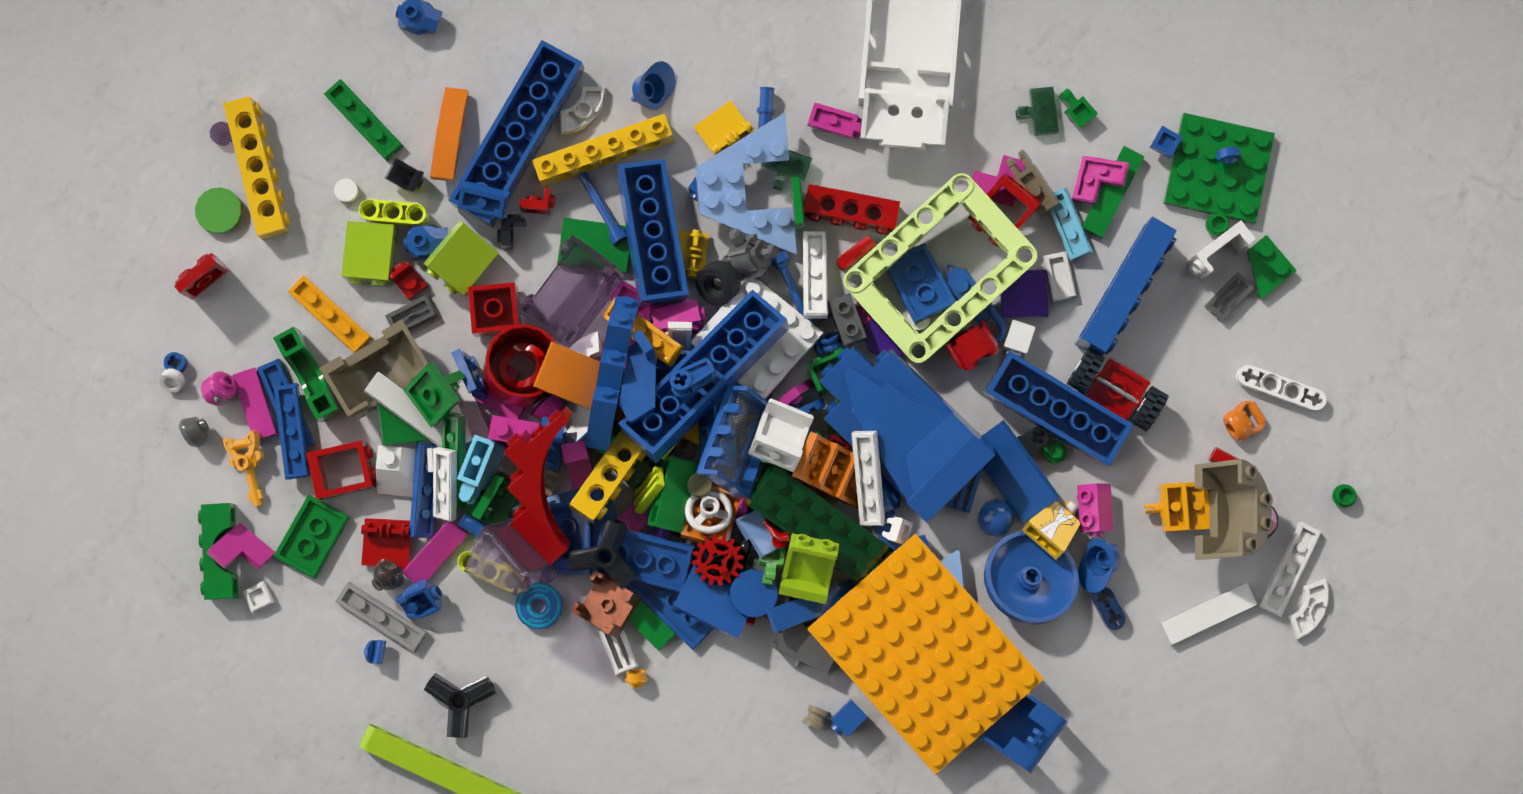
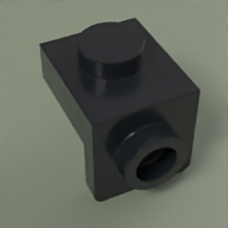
M395 158L384 179L407 192L413 193L422 186L424 172Z
M508 214L507 218L501 219V229H497V242L501 243L504 250H513V227H527L526 219L521 218L519 214Z

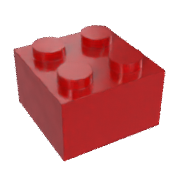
M515 282L468 287L471 330L475 337L497 335L509 326L522 324L519 289Z

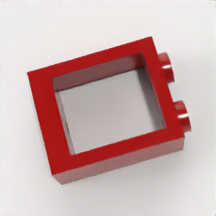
M1005 173L986 195L992 199L1003 186L1029 207L1015 224V227L1020 231L1043 202L1009 174ZM969 215L968 219L972 221L970 225L981 233L983 230L988 235L978 222ZM991 237L988 238L993 245L999 247Z
M359 440L306 453L317 500L330 499L376 488V468H372L370 461L373 458V452L370 444L367 445V442ZM358 449L365 482L329 490L322 457Z

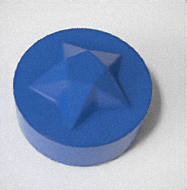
M1226 147L1216 152L1217 162L1227 165L1233 164L1241 158L1240 149L1238 147Z

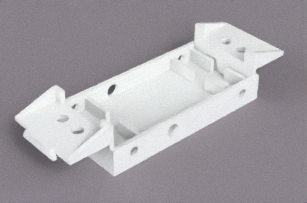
M867 0L858 105H863L860 139L881 140L879 141V146L925 150L926 145L924 144L945 146L948 113L951 112L953 106L961 0ZM888 108H898L899 114L891 116L888 113ZM921 110L923 115L920 118H914L911 111Z

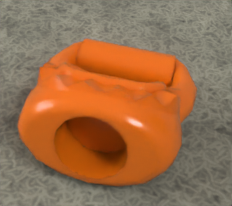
M1250 400L1241 402L1234 410L1227 412L1223 417V423L1233 439L1243 441L1250 435L1261 432L1266 425V418L1256 402ZM1246 406L1259 426L1254 427L1253 422H1251L1244 411Z

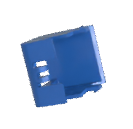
M1027 694L979 737L982 741L988 742L1031 774L1068 721L1032 695Z

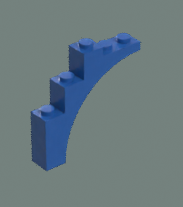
M616 296L610 314L596 388L592 399L585 441L586 447L609 450L628 349L639 305V300L632 299L631 297Z

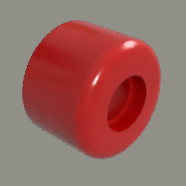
M528 324L512 325L495 335L488 346L483 367L485 382L492 394L502 402L513 406L533 405L541 396L546 394L547 392L533 385L551 342L556 343L555 340L543 329ZM519 355L530 358L536 370L531 377L522 381L510 378L506 368L510 359Z

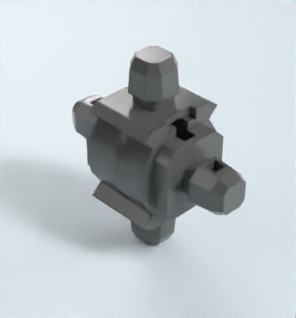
M732 229L728 234L732 246L721 261L733 266L737 273L742 275V280L755 278V280L762 282L764 285L768 284L770 275L767 268L779 254L778 248L775 245H767L764 240L757 239V234L745 236L740 229Z

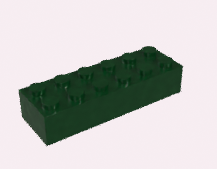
M769 464L755 483L750 499L745 498L743 501L745 505L782 531L788 533L789 536L792 533L798 535L805 534L811 538L828 539L834 543H839L838 556L834 567L856 583H859L875 569L890 547L773 464Z

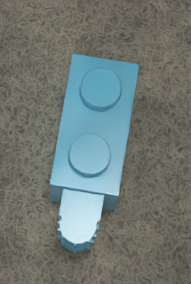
M474 435L457 477L458 480L463 481L460 489L461 492L458 495L462 502L475 505L479 501L478 498H480L482 491L487 490L495 475L505 450L504 446Z

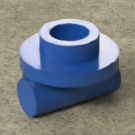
M371 640L367 643L364 649V656L368 663L383 664L387 641Z

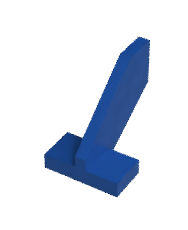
M641 330L632 334L635 343L631 344L628 349L619 407L630 424L656 410V374L659 363L653 347Z

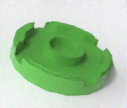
M222 187L211 188L198 198L195 206V217L199 225L208 232L226 234L234 230L240 223L243 206L239 197L232 191Z

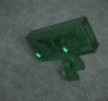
M1053 87L1030 89L1031 107H1017V110H1015L1016 120L1032 118L1034 136L1058 134L1059 127Z
M788 149V161L761 163V166L778 172L773 183V189L782 191L787 176H799L801 181L805 182L813 158Z

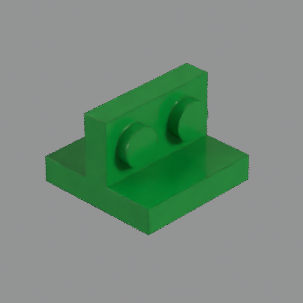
M431 362L406 386L404 392L432 428L438 425L461 400L455 392L460 389L459 384L465 376L458 370L444 377L435 364Z
M495 473L487 490L482 491L480 498H478L479 501L475 505H469L465 502L464 507L461 509L501 531L518 499L507 489L511 482Z

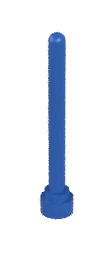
M581 172L577 176L609 228V239L614 246L616 242L627 237L626 230L616 224L587 173Z
M786 250L779 252L771 264L777 270H780L797 311L804 316V301L788 268V260L790 258ZM818 340L813 347L817 356L823 357L826 352L823 351V344Z

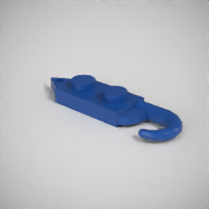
M948 263L946 264L948 282L946 283L956 297L961 299L977 282L967 269H961ZM991 303L973 320L976 322L982 320L987 322L992 319L999 329V333L995 338L998 342H1001L1006 336L1007 325Z

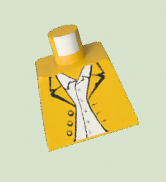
M1055 501L1030 519L1022 531L1057 560L1066 550L1080 526V521L1074 517L1079 509L1073 502L1068 501L1062 506Z

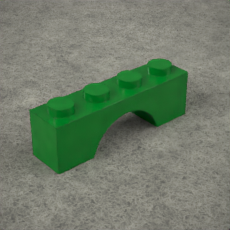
M293 326L273 337L283 358L297 376L304 390L306 401L316 420L323 423L342 413L343 410L320 371V366L301 331Z
M202 504L201 510L198 511V522L202 527V534H199V546L202 548L203 555L199 561L200 571L203 572V581L200 584L201 595H204V600L239 598L238 574L232 573L226 568L224 569L207 554L210 547L236 526L235 504Z

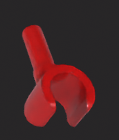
M767 519L764 520L762 523L772 536L773 546L776 548L787 547L785 541H789L788 533H778Z

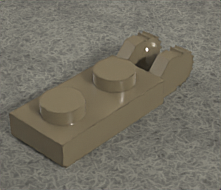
M1022 149L1018 152V155L1027 168L1021 173L1016 161L1012 158H1009L1006 162L1015 176L1014 179L1043 202L1036 210L1037 214L1042 216L1060 204V201L1037 166L1033 165L1028 154Z

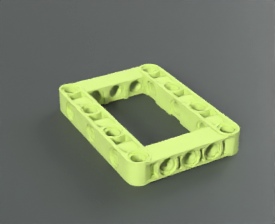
M959 173L945 183L845 274L844 285L910 360L915 363H923L1029 270L1037 260V251L969 175ZM964 180L968 183L969 187L965 192H958L955 189L956 182ZM961 204L1007 254V257L977 282L961 299L939 316L932 325L919 334L873 282ZM923 212H930L933 215V220L929 224H923L919 220L920 215ZM890 243L898 247L897 253L893 256H888L884 252L886 245ZM1028 250L1032 254L1031 261L1027 263L1020 261L1018 257L1019 252ZM853 275L862 277V284L857 288L851 287L849 283ZM986 282H993L997 288L996 292L991 295L986 294L983 291V285ZM956 313L960 315L961 323L958 326L948 324L947 318L950 314ZM922 345L925 347L926 352L922 358H915L913 356L912 349L914 346Z

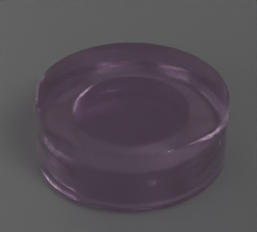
M217 122L210 129V137L217 145L227 146L232 142L229 126L226 122Z

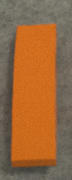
M445 87L433 151L431 179L454 182L466 120L465 111L469 98V91L467 89Z

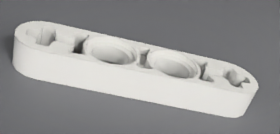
M1245 365L1238 369L1236 373V380L1239 385L1303 409L1317 411L1326 404V395L1321 390L1261 368ZM1249 370L1251 371L1250 375L1255 378H1258L1259 374H1262V377L1258 381V386H1255V384L1257 383L1256 380L1250 379L1246 382L1245 377L1242 376V373H1245ZM1266 378L1275 380L1276 387L1274 390L1269 391L1264 387V380ZM1288 386H1294L1298 389V396L1295 399L1287 396L1286 389ZM1304 390L1307 391L1305 396L1313 397L1316 394L1320 404L1312 406V401L1306 398L1300 402L1304 396Z

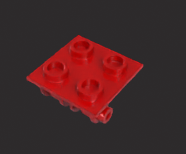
M365 518L364 525L361 526V534H363L361 565L406 568L410 558V521Z

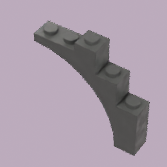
M776 526L775 530L778 533H784V531ZM755 559L753 563L748 562L744 572L750 569L764 572L765 566H759L758 560ZM784 564L782 569H776L774 581L778 589V596L774 607L790 602L789 596L779 594ZM803 623L787 628L784 631H779L773 642L777 644L776 650L828 674L834 661Z

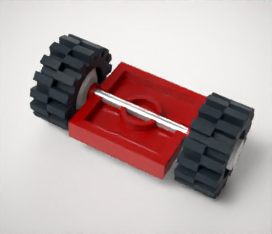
M1088 348L1075 366L1067 385L1083 394L1093 380L1094 382L1086 393V397L1125 420L1128 419L1136 406L1137 409L1134 411L1130 422L1147 432L1163 410L1169 395L1151 386L1145 396L1141 398L1150 385V380L1112 357H1109L1099 373L1098 371L1105 357Z

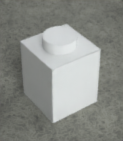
M1012 320L1002 349L1007 351L1006 354L1013 352L1019 357L1020 355L1025 356L1028 352L1035 327Z

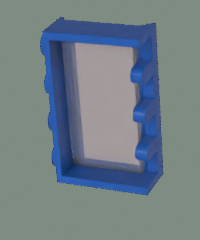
M727 385L696 473L713 481L730 493L731 497L750 499L763 462L758 457L748 453L768 401L748 386Z

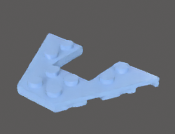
M785 113L695 168L699 215L733 229L738 228L746 235L757 234V239L764 240L766 243L775 245L791 254H797L793 207L747 210L743 164L789 160Z

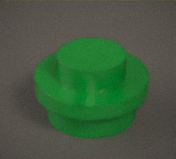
M1213 213L1206 219V230L1213 236H1221L1228 230L1229 220L1222 214Z
M1059 440L1049 441L1043 448L1044 458L1052 464H1058L1066 458L1067 448Z
M1347 484L1338 485L1332 492L1333 502L1341 508L1352 506L1357 498L1354 488Z

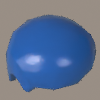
M1000 499L985 502L978 515L980 528L987 535L995 537L1006 534L1014 522V513L1011 506L1006 501Z

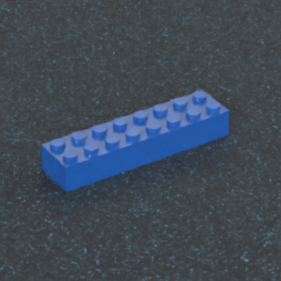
M541 40L448 201L455 208L458 206L460 187L464 181L510 192V199L585 70L582 61ZM457 208L492 228L498 220L496 217Z
M752 289L656 385V410L633 424H630L625 416L618 423L622 433L657 463L724 396L727 385H735L789 330L787 318ZM704 358H708L714 367L716 379L687 398L676 397L672 392L670 384L672 373Z

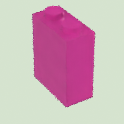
M492 415L488 439L498 444L508 445L506 442L515 433L520 435L526 430L530 434L540 423Z

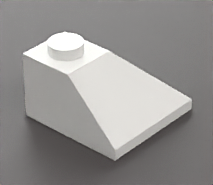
M378 445L376 460L378 494L412 497L416 449Z

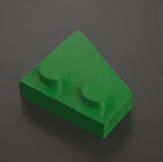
M1267 235L1247 250L1249 262L1252 264L1253 279H1255L1258 289L1257 295L1260 300L1297 271Z

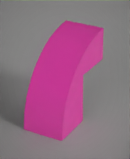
M585 440L562 444L564 463H567L572 489L580 488L594 470L589 449L585 446Z

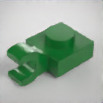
M1068 88L1058 96L1062 103L1069 107L1064 113L1078 130L1098 114L1084 96L1077 100Z

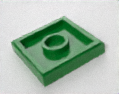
M797 176L791 177L795 232H803L804 212L801 179Z

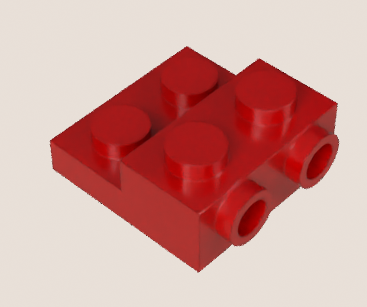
M213 253L205 254L197 260V264L192 269H186L178 276L174 287L180 294L194 300L229 270L218 256Z

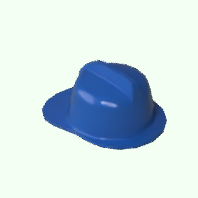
M664 61L655 62L643 75L634 80L631 101L637 102L650 110H657L661 107L675 87L676 79L673 68Z
M1100 538L1092 539L1088 543L1078 569L1080 584L1086 591L1099 593L1105 589L1112 573L1118 570L1121 558L1116 544H1109Z

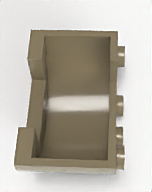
M403 320L381 331L384 335L383 337L349 357L342 359L339 356L319 368L348 417H355L358 420L377 409L376 401L363 392L377 372H380L404 390L416 375L429 364Z
M1243 459L1195 465V489L1210 491V536H1195V560L1244 557L1257 553L1265 544L1273 527L1271 509L1273 498L1271 493L1268 492L1266 483L1256 466Z

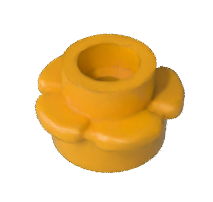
M642 669L627 671V678L624 679L632 688L643 687L644 683L648 681L646 671Z

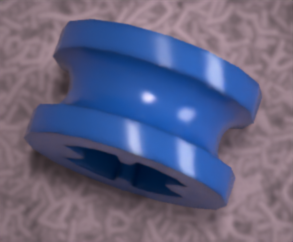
M839 332L827 333L819 339L820 343L823 344V351H833L842 346V341L838 339L840 337Z
M171 352L164 358L165 369H176L182 373L188 366L186 357L180 353ZM173 358L181 360V364H177L179 366L177 369L170 365L171 361L174 362Z

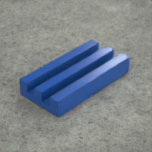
M983 468L975 475L966 507H963L962 504L969 482L962 488L958 503H953V497L946 507L970 513Z

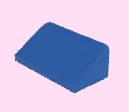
M464 181L460 187L457 208L503 219L510 192Z

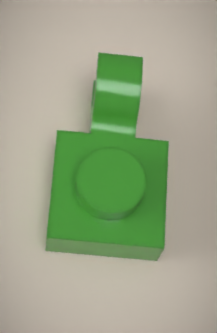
M785 547L763 558L759 557L758 565L765 566L762 584L772 585L773 580H775L776 569H782Z

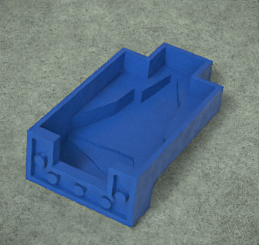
M855 346L851 349L846 347L837 356L839 361L834 366L829 364L820 373L823 376L820 383L839 400L837 403L832 401L824 410L827 413L824 420L852 447L851 433L853 431H877L881 474L905 496L906 503L925 522H928L995 456L994 448L892 348L888 352L883 350L874 359L877 362L874 365Z

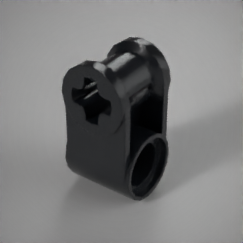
M1035 427L1017 438L1029 455L1033 456L1035 452L1048 443L1049 435L1044 428ZM1033 432L1043 434L1042 444L1032 442Z

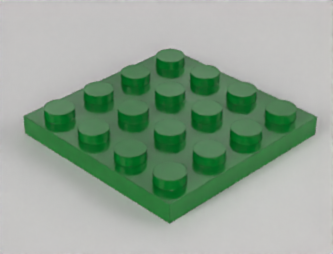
M1183 113L1178 135L1182 136V139L1173 154L1163 204L1207 214H1222L1229 219L1255 224L1275 133ZM1226 147H1238L1241 158L1229 165L1218 163L1216 152Z

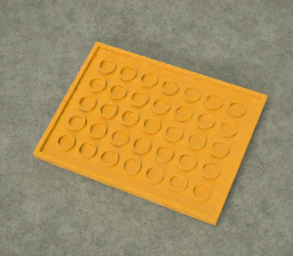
M916 533L807 628L935 775L1044 680L1041 674Z

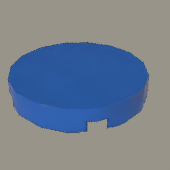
M747 570L740 573L732 582L730 588L731 603L744 616L755 618L767 614L766 610L773 608L777 601L778 589L775 581L773 580L772 585L762 584L763 571Z

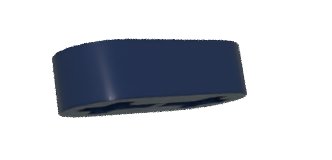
M1105 587L1101 591L1103 594L1108 593L1109 595L1106 599L1109 605L1107 608L1103 602L1097 601L1100 594L1092 593V602L1103 624L1112 630L1122 628L1126 620L1125 614L1112 590ZM1111 609L1114 615L1120 616L1117 620L1118 625L1108 622L1111 618L1108 610Z

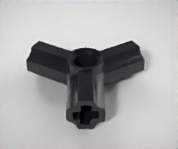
M608 518L598 546L569 551V562L572 571L601 567L621 590L632 582L638 575L619 554L628 524L618 519ZM608 550L612 555V559H603L601 551Z
M435 672L424 688V691L448 706L447 737L468 738L470 707L497 694L488 675L460 689ZM458 694L465 698V705L462 708L457 707L454 703V698Z

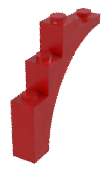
M567 406L561 412L558 409L555 410L548 417L549 422L544 427L540 424L530 434L526 430L520 435L515 433L506 442L508 447L504 452L519 468L509 478L511 483L507 488L522 503L513 512L514 518L511 525L550 565L568 550L571 543L551 512L546 496L544 478L545 464L551 443L573 415V412Z

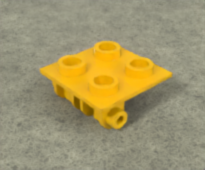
M731 100L693 127L714 156L754 132L753 126L744 119Z
M678 230L686 278L696 279L699 271L706 266L709 234L702 233L701 230H692V232Z

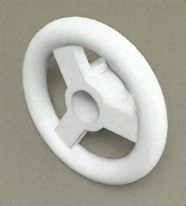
M710 490L705 497L701 498V512L695 519L692 514V508L695 501L699 498L690 496L685 506V515L688 523L695 530L706 534H713L727 527L732 519L733 509L730 500L725 494ZM716 498L722 501L726 511L719 510V502ZM710 507L713 511H706L705 508ZM718 517L723 519L722 522L715 526L701 525L707 518Z

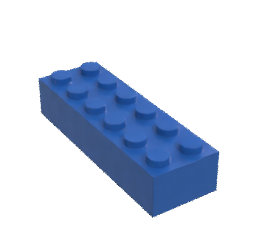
M665 159L619 164L616 175L639 307L686 300L689 292Z
M1153 216L1144 224L1075 345L1084 350L1090 348L1100 355H1108L1118 342L1115 336L1119 335L1121 331L1123 332L1130 321L1126 317L1128 314L1131 315L1133 311L1135 312L1142 300L1138 298L1139 295H1143L1153 281L1150 277L1151 274L1154 275L1164 263L1165 259L1162 255H1166L1177 240L1174 237L1176 229Z
M1008 352L983 392L984 395L1034 425L1044 428L1049 434L1103 466L1111 465L1133 427V424L1013 352Z

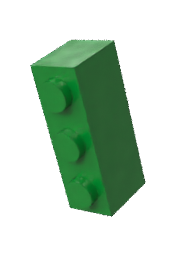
M667 456L664 460L662 459L661 463L665 486L652 502L647 525L681 533L686 519L685 506L691 496L687 489V483L690 476L696 473L697 463Z

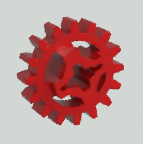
M714 534L711 541L707 536L704 537L705 544L697 543L700 550L699 552L693 551L692 553L697 556V560L692 561V564H698L699 567L694 572H702L703 575L700 579L702 581L709 578V585H712L714 580H718L719 586H722L723 579L731 583V575L739 576L735 571L736 568H743V565L739 564L738 560L743 559L744 556L737 554L741 547L737 546L734 548L735 540L732 539L727 542L726 535L718 539L717 535ZM714 544H724L727 547H729V549H727L726 551L718 550ZM707 548L709 557L706 562L702 563V554ZM714 553H717L719 556L728 553V556L722 560V566H718V564L707 565L714 559ZM734 556V564L729 571L726 564L728 559ZM711 568L719 570L721 576L711 575L707 570Z

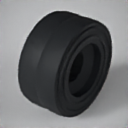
M724 261L710 262L699 271L696 277L698 293L706 302L715 306L727 304L738 294L741 287L739 274L733 266ZM714 278L722 282L723 288L715 285Z

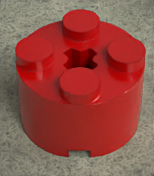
M984 320L978 322L980 327L976 326L974 328L971 326L951 339L952 345L949 343L944 345L959 370L969 371L979 364L978 359L982 357L989 358L999 351L997 348L999 343Z

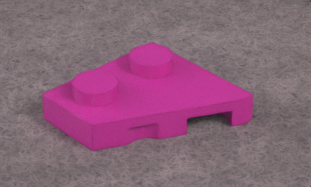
M808 379L793 387L778 401L794 407L804 399L802 396L815 386Z

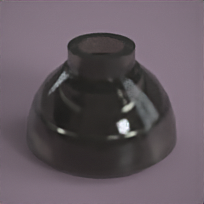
M382 559L375 565L372 585L376 590H394L403 585V572L396 563Z

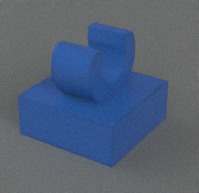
M1161 126L1149 148L1170 159L1182 136Z

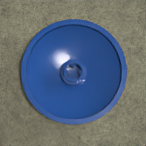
M1023 531L1009 534L1001 539L989 553L984 566V584L993 604L1004 615L1023 624L1040 625L1056 620L1069 609L1078 592L1079 575L1076 563L1070 552L1066 549L1055 560Z

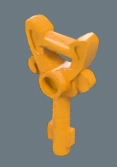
M252 430L247 434L246 438L240 440L224 438L222 440L224 447L231 456L229 459L230 466L237 467L239 471H245L250 492H247L249 502L252 501L254 507L263 505V492L258 487L254 468L258 467L259 461L264 457V453L259 450V432ZM249 447L247 453L241 454L239 452V449Z

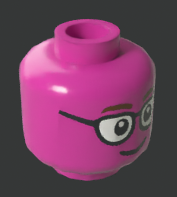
M223 371L211 374L201 385L203 399L215 406L225 404L237 392L235 380Z

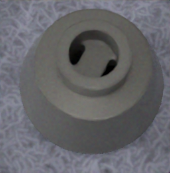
M185 418L179 423V430L191 447H200L208 437L207 431L210 428L203 418Z

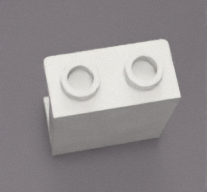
M1240 221L1193 256L1187 262L1190 265L1188 269L1194 277H1199L1203 280L1214 271L1207 258L1229 242L1239 253L1256 238L1245 224Z
M769 399L748 454L794 472L802 456V448L814 416L782 402Z

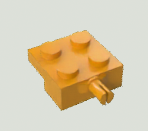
M1195 482L1160 484L1158 504H1144V509L1153 508L1144 510L1145 514L1159 513L1162 520V532L1210 529L1209 491L1195 489Z

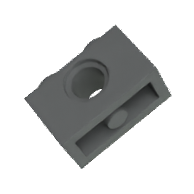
M851 294L829 300L827 306L830 313H832V319L837 332H839L842 346L846 348L865 341L866 334Z

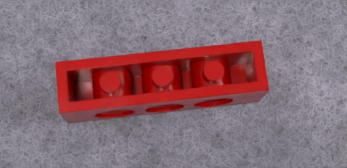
M808 184L803 212L804 216H807V219L811 221L830 220L832 225L843 226L845 223L853 225L852 228L865 231L866 228L876 229L875 232L878 234L889 235L896 227L901 201ZM826 201H830L834 204L835 208L832 211H825L821 205ZM847 206H854L857 209V213L849 216L845 213L844 209ZM871 210H876L879 212L880 218L871 220L867 213Z

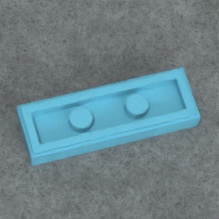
M1067 187L1054 192L1060 204L1052 208L1050 213L1070 261L1094 252Z

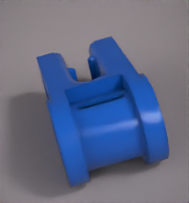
M704 358L676 370L670 376L673 394L678 398L684 399L716 379L714 367L708 358Z

